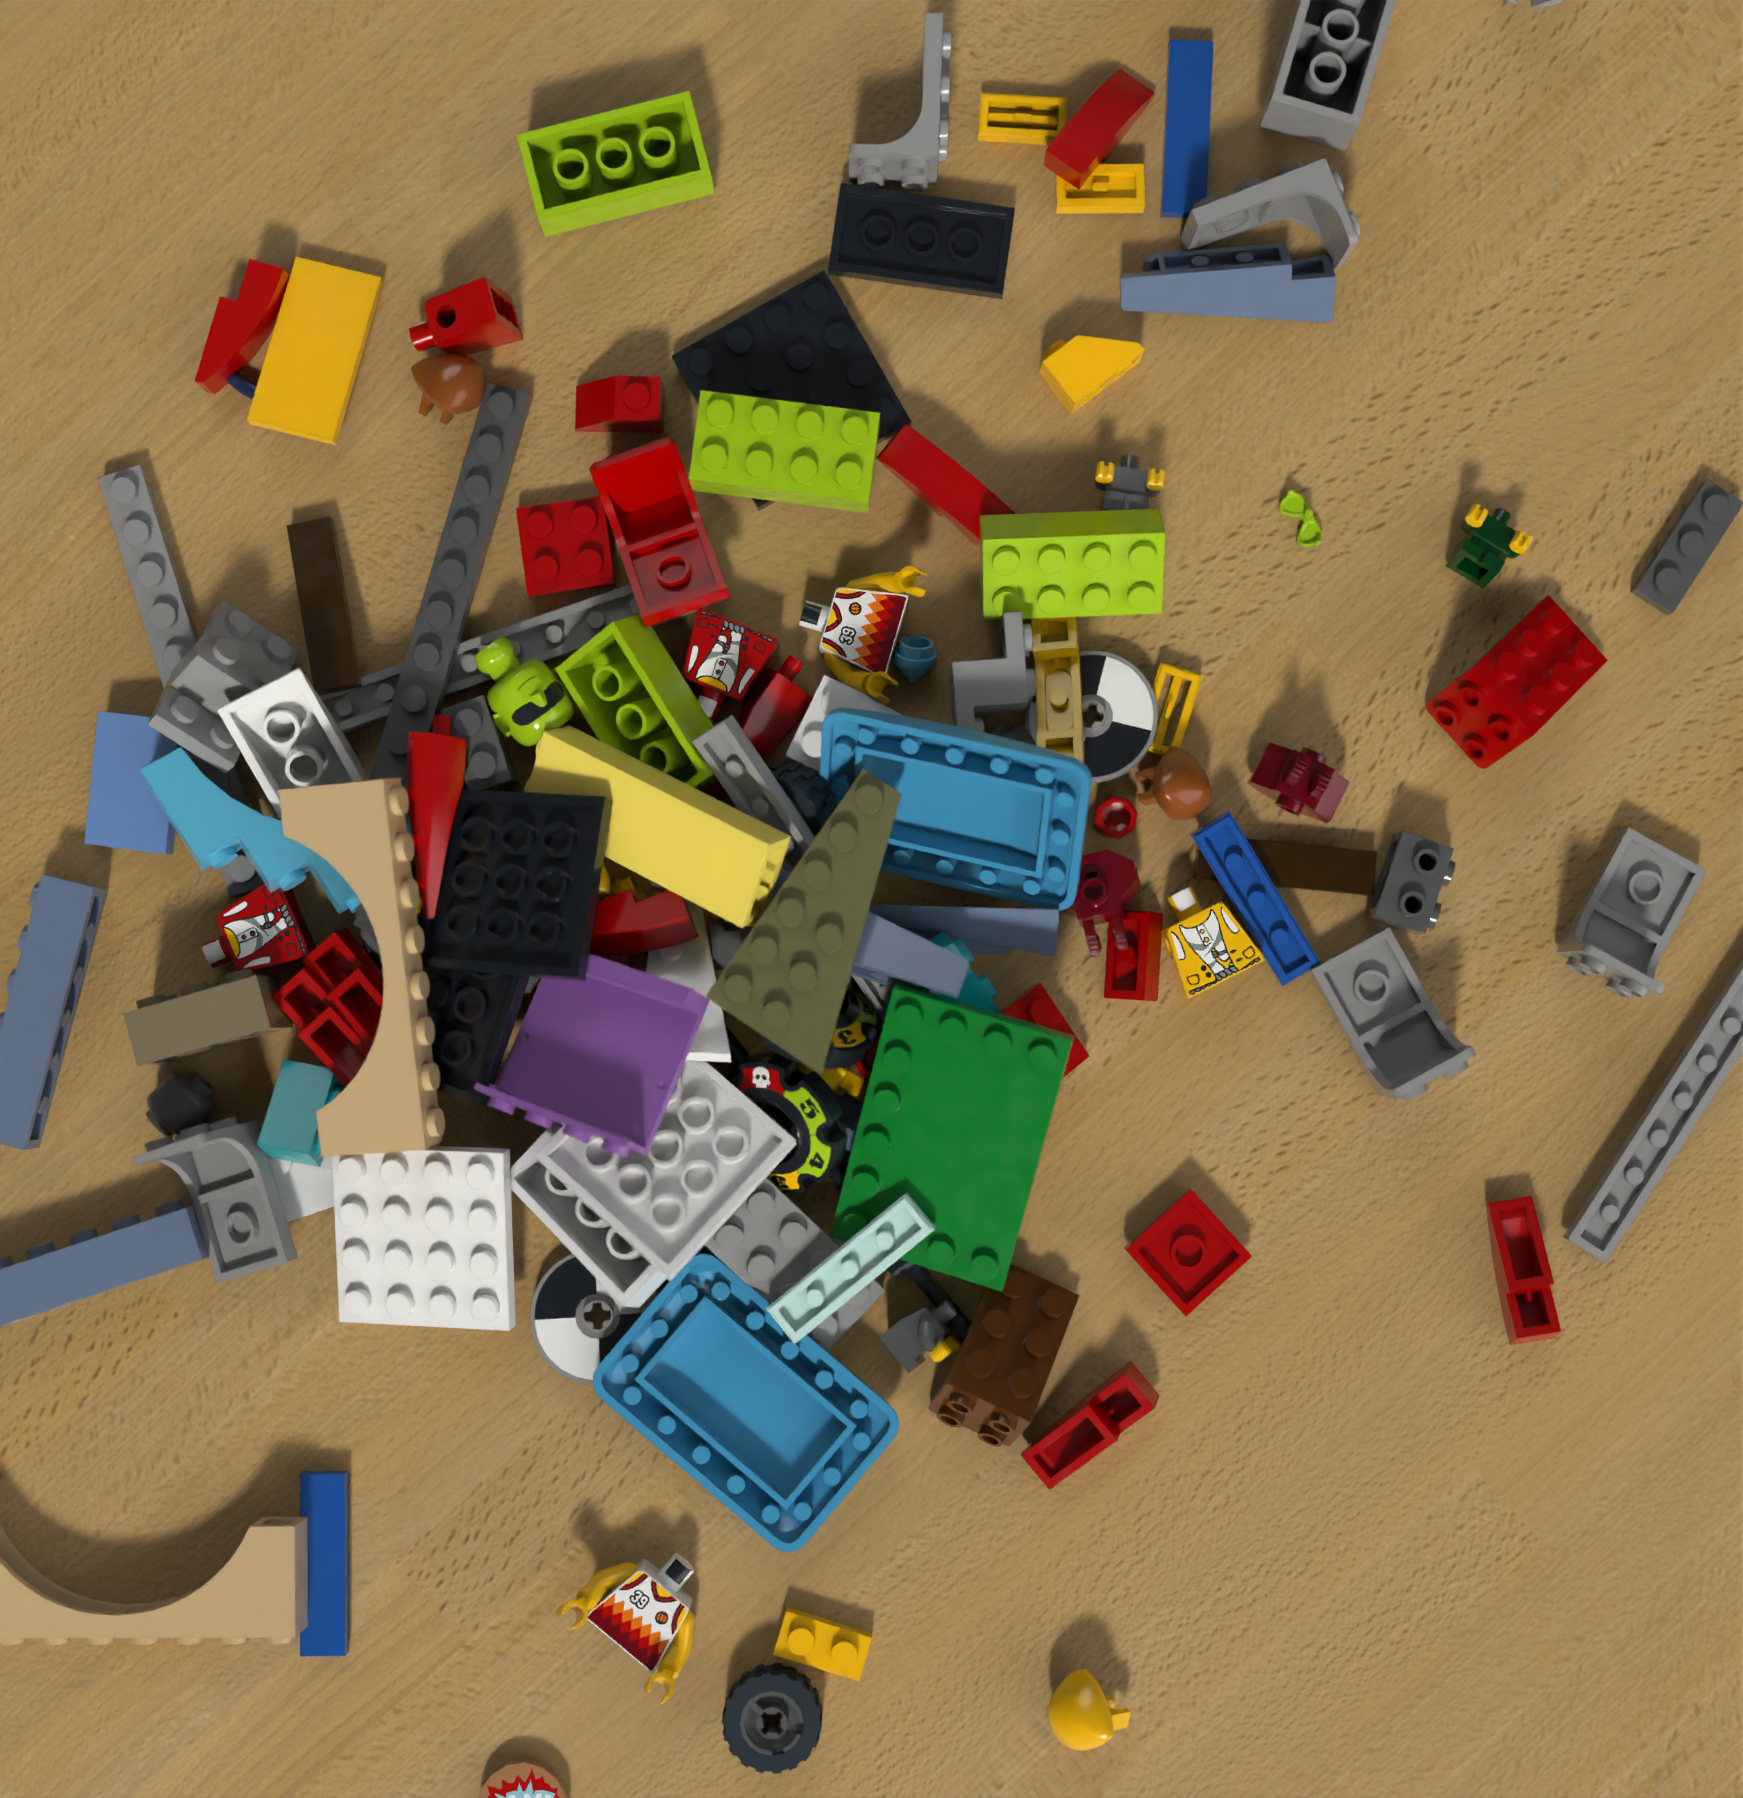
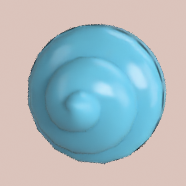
M919 635L903 636L899 639L898 646L893 649V662L910 683L919 681L922 676L930 672L937 662L934 642L927 637Z

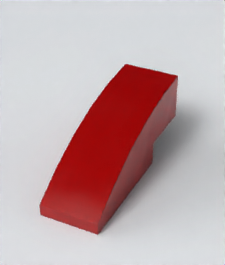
M1118 69L1082 105L1049 145L1045 152L1044 166L1080 190L1099 163L1104 164L1152 101L1155 92L1123 70Z
M249 259L237 301L219 297L195 377V382L206 392L216 394L228 384L227 378L234 372L240 373L255 357L272 333L290 278L284 268Z
M907 424L901 426L876 457L879 462L938 516L948 519L976 546H980V515L1015 514L1011 508L971 473Z
M628 889L597 902L589 954L623 955L643 953L671 947L698 938L699 935L690 909L682 896L666 890L637 902L631 889Z
M344 928L334 931L302 961L330 992L326 996L327 1000L368 1048L371 1049L379 1027L383 1006V974L350 931Z
M305 966L271 998L302 1030L298 1037L347 1087L362 1067L370 1049L327 1000L326 996L330 992L312 971Z
M1528 1196L1489 1202L1486 1204L1491 1251L1509 1345L1554 1339L1562 1331L1550 1288L1554 1284L1533 1198Z
M1130 1361L1062 1415L1021 1453V1456L1050 1490L1118 1441L1120 1433L1155 1409L1160 1395L1133 1362Z

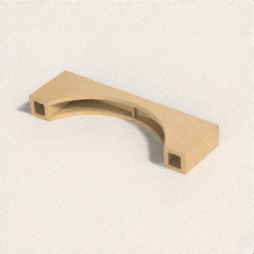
M401 777L280 789L278 792L283 835L303 844L320 855L344 877L354 890L373 926L383 967V1006L379 1027L369 1054L347 1087L331 1102L316 1111L321 1157L426 1150L442 1142V1135L445 1130V1117L442 1109L438 1108L436 1090L440 1084V1072L437 1064L433 1063L431 1044L434 1042L435 1028L427 1012L426 998L429 995L430 983L427 973L422 968L421 952L424 949L425 940L423 930L417 924L416 906L419 903V888L417 882L412 879L410 861L414 856V843L411 835L407 833L405 814H407L409 809L407 791L402 787Z
M262 1517L249 1526L240 1546L231 1559L208 1582L170 1599L138 1604L110 1603L94 1600L57 1585L28 1563L15 1548L0 1522V1645H17L25 1642L26 1639H41V1644L60 1645L68 1643L70 1638H86V1644L88 1645L109 1644L114 1642L115 1638H131V1644L133 1645L153 1644L158 1642L159 1638H176V1644L179 1645L198 1644L203 1642L204 1638H220V1643L225 1645L242 1644L247 1642L249 1638H265V1643L280 1645L292 1642L293 1638H296L308 1627V1517Z

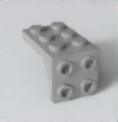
M925 13L921 112L917 122L907 134L893 142L849 145L850 182L857 183L858 186L879 189L884 184L901 185L903 189L910 191H921L927 189L928 186H936L938 162H946L949 124L951 30H943V13Z
M1323 158L1305 166L1301 162L1292 163L1276 173L1277 177L1262 183L1260 178L1246 181L1235 189V193L1226 197L1219 198L1217 194L1199 200L1193 205L1194 209L1189 214L1180 241L1184 251L1200 250L1269 222L1279 220L1293 221L1306 226L1315 233L1321 241L1326 254L1329 255L1333 269L1344 266L1358 244L1360 226L1356 215L1352 211L1347 212L1341 197L1343 196L1344 189L1338 172L1336 170L1331 171L1326 158Z
M1629 827L1623 828L1556 953L1567 958L1566 966L1575 972L1587 977H1591L1592 973L1604 978L1607 980L1605 987L1622 997L1630 999L1634 995L1644 999L1646 995H1661L1665 985L1654 979L1656 968L1707 870Z
M1390 927L1378 931L1309 970L1378 1095L1394 1099L1403 1097L1404 1101H1408L1426 1092L1429 1089L1426 1082L1441 1075H1443L1444 1079H1448L1469 1067L1466 1060L1476 1054L1471 1045L1461 1043L1443 1022Z
M231 1117L209 1124V1127L208 1123L180 1131V1135L174 1136L175 1142L172 1136H167L145 1143L147 1152L132 1157L135 1166L149 1162H160L171 1167L182 1178L193 1202L217 1284L298 1259L268 1156L257 1145L260 1136L257 1120L238 1124L237 1118Z

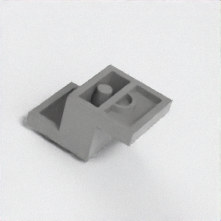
M223 600L213 611L202 637L174 667L148 721V725L224 774H227L236 764L241 751L220 717L217 708L289 673L298 650Z
M1022 612L1003 613L999 625L1001 659L952 662L949 678L953 726L984 732L983 717L980 716L1022 714L1028 702L1033 700V696L1036 695L1034 669H1026L1025 658L1029 657V651H1032L1031 624H1023Z

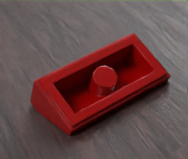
M1124 910L1126 918L1122 920L1129 949L1118 950V947L1114 944L1113 928L1110 921L1108 923L1104 998L1156 1002L1159 990L1163 914L1152 911Z

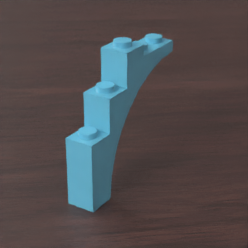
M182 747L140 769L144 783L201 871L210 866L213 869L224 867L237 857L236 852L242 849L270 893L280 887L283 891L294 888L306 879L305 873L310 870L338 914L347 909L354 913L357 906L361 904L354 890L330 863L303 844L283 835L282 821L262 815L227 795L202 774ZM407 818V819H406L407 833L410 834L409 818Z

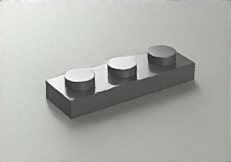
M1706 479L1703 481L1630 592L1665 615L1672 614L1742 508L1743 502L1710 480Z

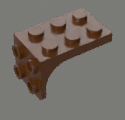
M1011 1264L1002 1292L984 1287L954 1362L943 1384L933 1397L929 1409L936 1413L937 1418L944 1424L957 1428L961 1426L978 1433V1438L989 1445L996 1447L1010 1446L1032 1422L1080 1295Z

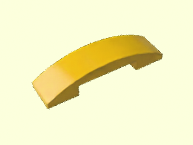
M1077 617L1031 619L1032 646L1035 659L1037 746L1076 758L1084 763L1083 706Z

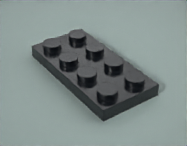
M841 183L828 275L1002 299L1015 208Z

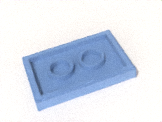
M98 711L84 844L173 854L175 829L144 783L140 769L182 746L149 726L148 721L150 717Z

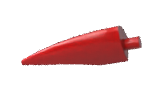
M792 655L788 656L778 672L768 668L744 702L737 723L763 761L803 718L813 699L792 683L804 666L802 662ZM718 780L701 791L717 800H720L727 794Z
M433 715L432 733H408L407 792L409 799L410 835L414 843L413 858L426 919H434L447 846L456 807L464 784L467 739L450 736L451 716Z

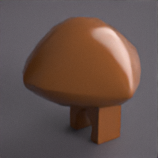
M457 353L439 354L424 358L411 367L414 379L423 393L419 414L426 416L433 409L434 405L442 411L440 423L447 425L454 418V414L459 415L475 409L480 405L486 389L485 372L483 367L472 357Z
M1171 746L1165 752L1157 766L1135 772V779L1142 785L1153 782L1148 792L1137 794L1138 801L1145 806L1157 803L1173 820L1193 819L1201 814L1210 803L1212 789L1205 770L1192 755L1176 746Z

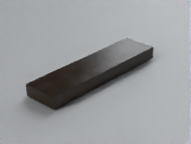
M328 516L286 525L313 688L321 696L362 687L334 521Z
M1247 839L1275 887L1373 896L1377 851ZM1197 846L1194 879L1218 881Z

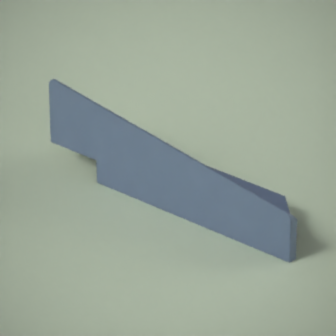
M1286 243L1154 253L1144 259L1141 272L1123 273L1120 275V304L1124 311L1328 323L1334 317L1336 275L1329 255L1291 261Z
M782 868L780 869L770 903L791 874ZM868 911L852 975L892 988L896 983H900L933 994L941 992L952 997L959 996L969 969L967 959Z
M870 905L869 912L928 941L942 931L953 942L961 938L971 954L1010 955V948L1046 956H1055L1059 923L1058 909Z

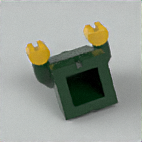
M1473 504L1461 522V529L1466 535L1456 546L1446 567L1484 588L1501 571L1506 558L1514 559L1520 554L1526 553L1533 538L1530 534L1525 537V531L1523 530L1515 531L1507 526L1511 519L1508 511L1497 508L1492 516H1490L1486 508L1480 510V504Z

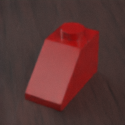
M615 375L576 386V432L664 433L665 389L661 377Z

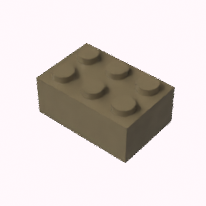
M246 969L225 975L226 984L220 985V982L211 984L201 982L180 988L181 997H177V995L164 997V994L136 1001L138 1009L123 1014L137 1065L167 1064L293 1027L290 1017L271 998L282 988L279 976L264 975L263 970L251 971V969Z

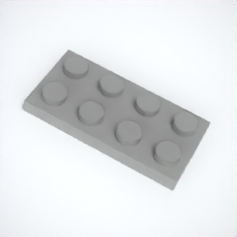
M768 1177L760 1183L704 1244L739 1278L770 1303H773L841 1247ZM874 1279L810 1331L809 1334L829 1350L886 1290Z

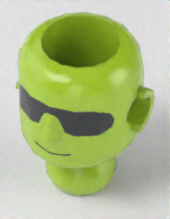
M500 636L474 656L476 667L482 673L489 674L496 683L488 691L487 700L494 712L491 717L497 729L504 736L509 737L512 735L518 743L524 746H533L538 743L544 731L559 728L573 716L575 710L574 701L568 693L566 686L557 677L555 668L550 670L543 661L538 659H529L521 664L515 656L513 644L507 638Z

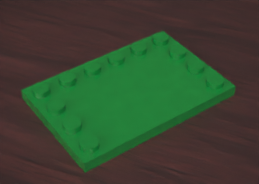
M896 983L892 990L830 1237L847 1242L907 1192L936 1228L899 1259L1002 1292L1009 1273L1074 1036Z

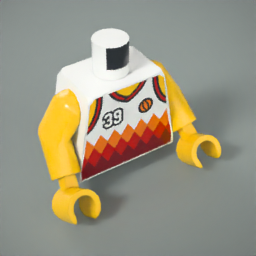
M906 566L900 572H881L851 580L844 588H836L831 607L806 600L799 626L823 632L819 646L820 653L824 655L826 667L841 683L861 693L871 695L885 705L889 704L891 700L881 694L884 686L887 684L898 686V682L887 673L908 605L909 596L903 595V593L906 592L916 597H922L926 591L919 587H913L916 577L921 575L927 576L926 571L914 566Z
M674 1553L661 1570L646 1559H643L637 1565L631 1562H624L600 1570L578 1591L576 1600H570L558 1607L556 1616L559 1617L568 1608H572L576 1612L577 1618L568 1630L577 1629L589 1620L649 1672L653 1673L658 1668L659 1672L651 1676L644 1685L643 1690L644 1694L647 1695L654 1682L664 1685L666 1693L660 1704H663L673 1694L675 1689L673 1678L678 1677L692 1650L695 1617L689 1609L693 1599L681 1587L695 1569L684 1557Z

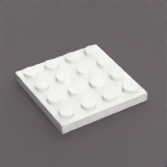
M685 1060L647 1156L629 1150L626 1158L602 1149L603 1140L591 1135L589 1142L585 1143L563 1134L564 1125L535 1155V1158L671 1281L797 1143L789 1133L706 1061Z
M432 1146L426 1150L332 1156L339 1322L510 1331L516 1326L510 1149Z

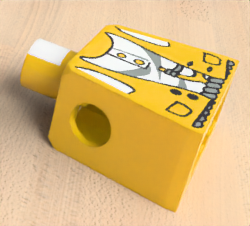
M1191 886L1167 898L1179 922L1161 930V934L1179 992L1183 999H1189L1264 961L1258 948L1222 901L1202 909Z

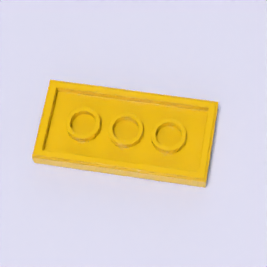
M301 257L295 258L247 416L250 425L336 445L384 283L381 277Z

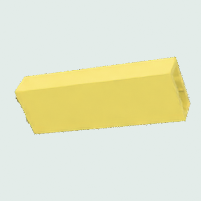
M570 725L543 732L536 745L535 754L537 757L532 775L525 785L524 792L602 796L610 799L613 802L605 857L741 928L760 919L769 906L791 836Z

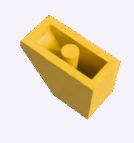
M1076 335L1067 343L1063 339L1058 340L1042 354L1045 360L1041 364L1039 374L1069 413L1073 414L1141 361L1145 349L1140 343Z

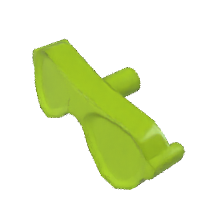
M1293 489L1288 490L1285 494L1286 496L1279 503L1278 511L1281 515L1301 520L1302 525L1296 538L1298 546L1303 548L1319 546L1323 535L1313 516V511L1309 509L1301 494L1294 492Z

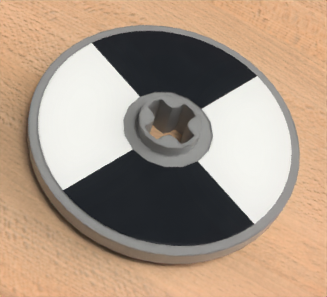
M1081 651L1079 656L1083 712H1088L1090 706H1096L1098 715L1104 717L1102 722L1095 721L1092 728L1085 727L1083 719L1084 764L1091 772L1092 783H1101L1126 774L1145 757L1156 735L1158 708L1153 689L1148 680L1132 663L1108 652ZM1036 695L1033 696L1031 702H1028L1024 716L1025 727L1035 741L1036 732H1038Z
M572 1253L558 1261L547 1271L534 1293L530 1310V1325L536 1347L545 1361L558 1373L577 1382L593 1384V1374L598 1365L661 1292L660 1287L655 1290L640 1308L622 1306ZM596 1302L602 1304L603 1310L610 1311L611 1319L603 1321L602 1329H594V1323L585 1319V1313L592 1311L593 1303Z

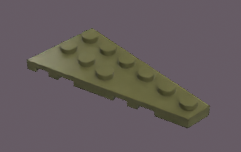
M864 769L706 995L707 999L821 1076L823 1075L827 1061L826 1058L835 1033L838 1016L849 984L867 921L866 918L902 798L901 793Z

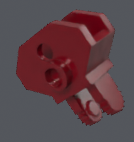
M1271 742L1267 743L1263 751L1264 755L1247 784L1275 800L1276 806L1291 814L1299 816L1301 813L1316 820L1329 823L1350 782L1336 773L1335 769L1325 765L1327 758L1314 750L1303 747L1301 752Z
M1108 849L1082 855L1077 895L1073 904L1068 909L1061 910L1077 918L1081 927L1084 928L1091 958L1100 956L1102 949L1095 925L1110 921L1113 928L1114 944L1118 947V950L1129 949L1122 920L1126 918L1124 908L1141 888L1138 870L1135 868L1134 861ZM1098 873L1095 878L1086 879L1089 874Z

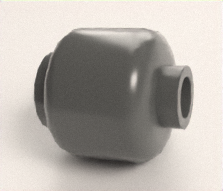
M175 1071L147 1097L149 1110L146 1112V1116L152 1125L163 1135L172 1137L180 1135V1131L202 1125L214 1113L215 1104L210 1095L215 1090L210 1082L198 1072L190 1076L187 1073Z

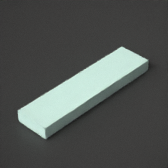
M906 1192L771 1303L766 1310L791 1341L796 1344L935 1230L936 1227Z

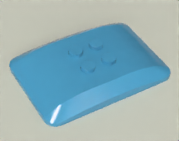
M836 708L831 710L825 717L821 735L820 777H824L829 783L828 786L831 791H834L837 797V805L863 769L901 793V802L880 871L1043 909H1058L1061 911L1068 909L1073 904L1078 892L1092 785L1091 772L1082 761L1024 742L901 715L852 708Z
M700 1253L694 1255L679 1273L669 1281L598 1365L593 1374L592 1383L594 1391L601 1400L770 1545L783 1552H793L799 1550L809 1541L892 1442L898 1432V1416L886 1400L809 1333L794 1344L766 1310L771 1304L767 1299L739 1278L719 1258L712 1254Z

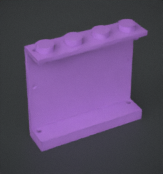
M589 954L585 981L541 978L496 1086L490 1084L487 1087L476 1083L474 1089L490 1096L487 1105L512 1115L515 1107L527 1111L524 1119L548 1129L551 1128L553 1121L565 1125L562 1131L563 1134L585 1143L589 1142L591 1135L603 1140L602 1149L626 1158L629 1150L647 1156L710 1000L692 988Z

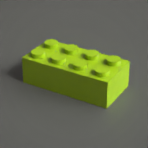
M690 91L516 135L537 218L545 237L715 194L712 175Z
M700 390L689 473L692 490L869 513L880 429V413Z
M1159 508L980 515V599L983 621L1001 620L1003 613L1022 612V619L1162 614L1165 529Z
M640 614L613 621L555 668L600 741L699 791H703L718 780L692 743L699 735L712 728L713 724L652 626L645 627Z

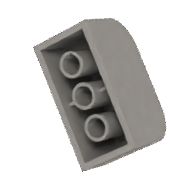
M1296 0L1267 93L1259 126L1345 151L1360 124L1396 0Z

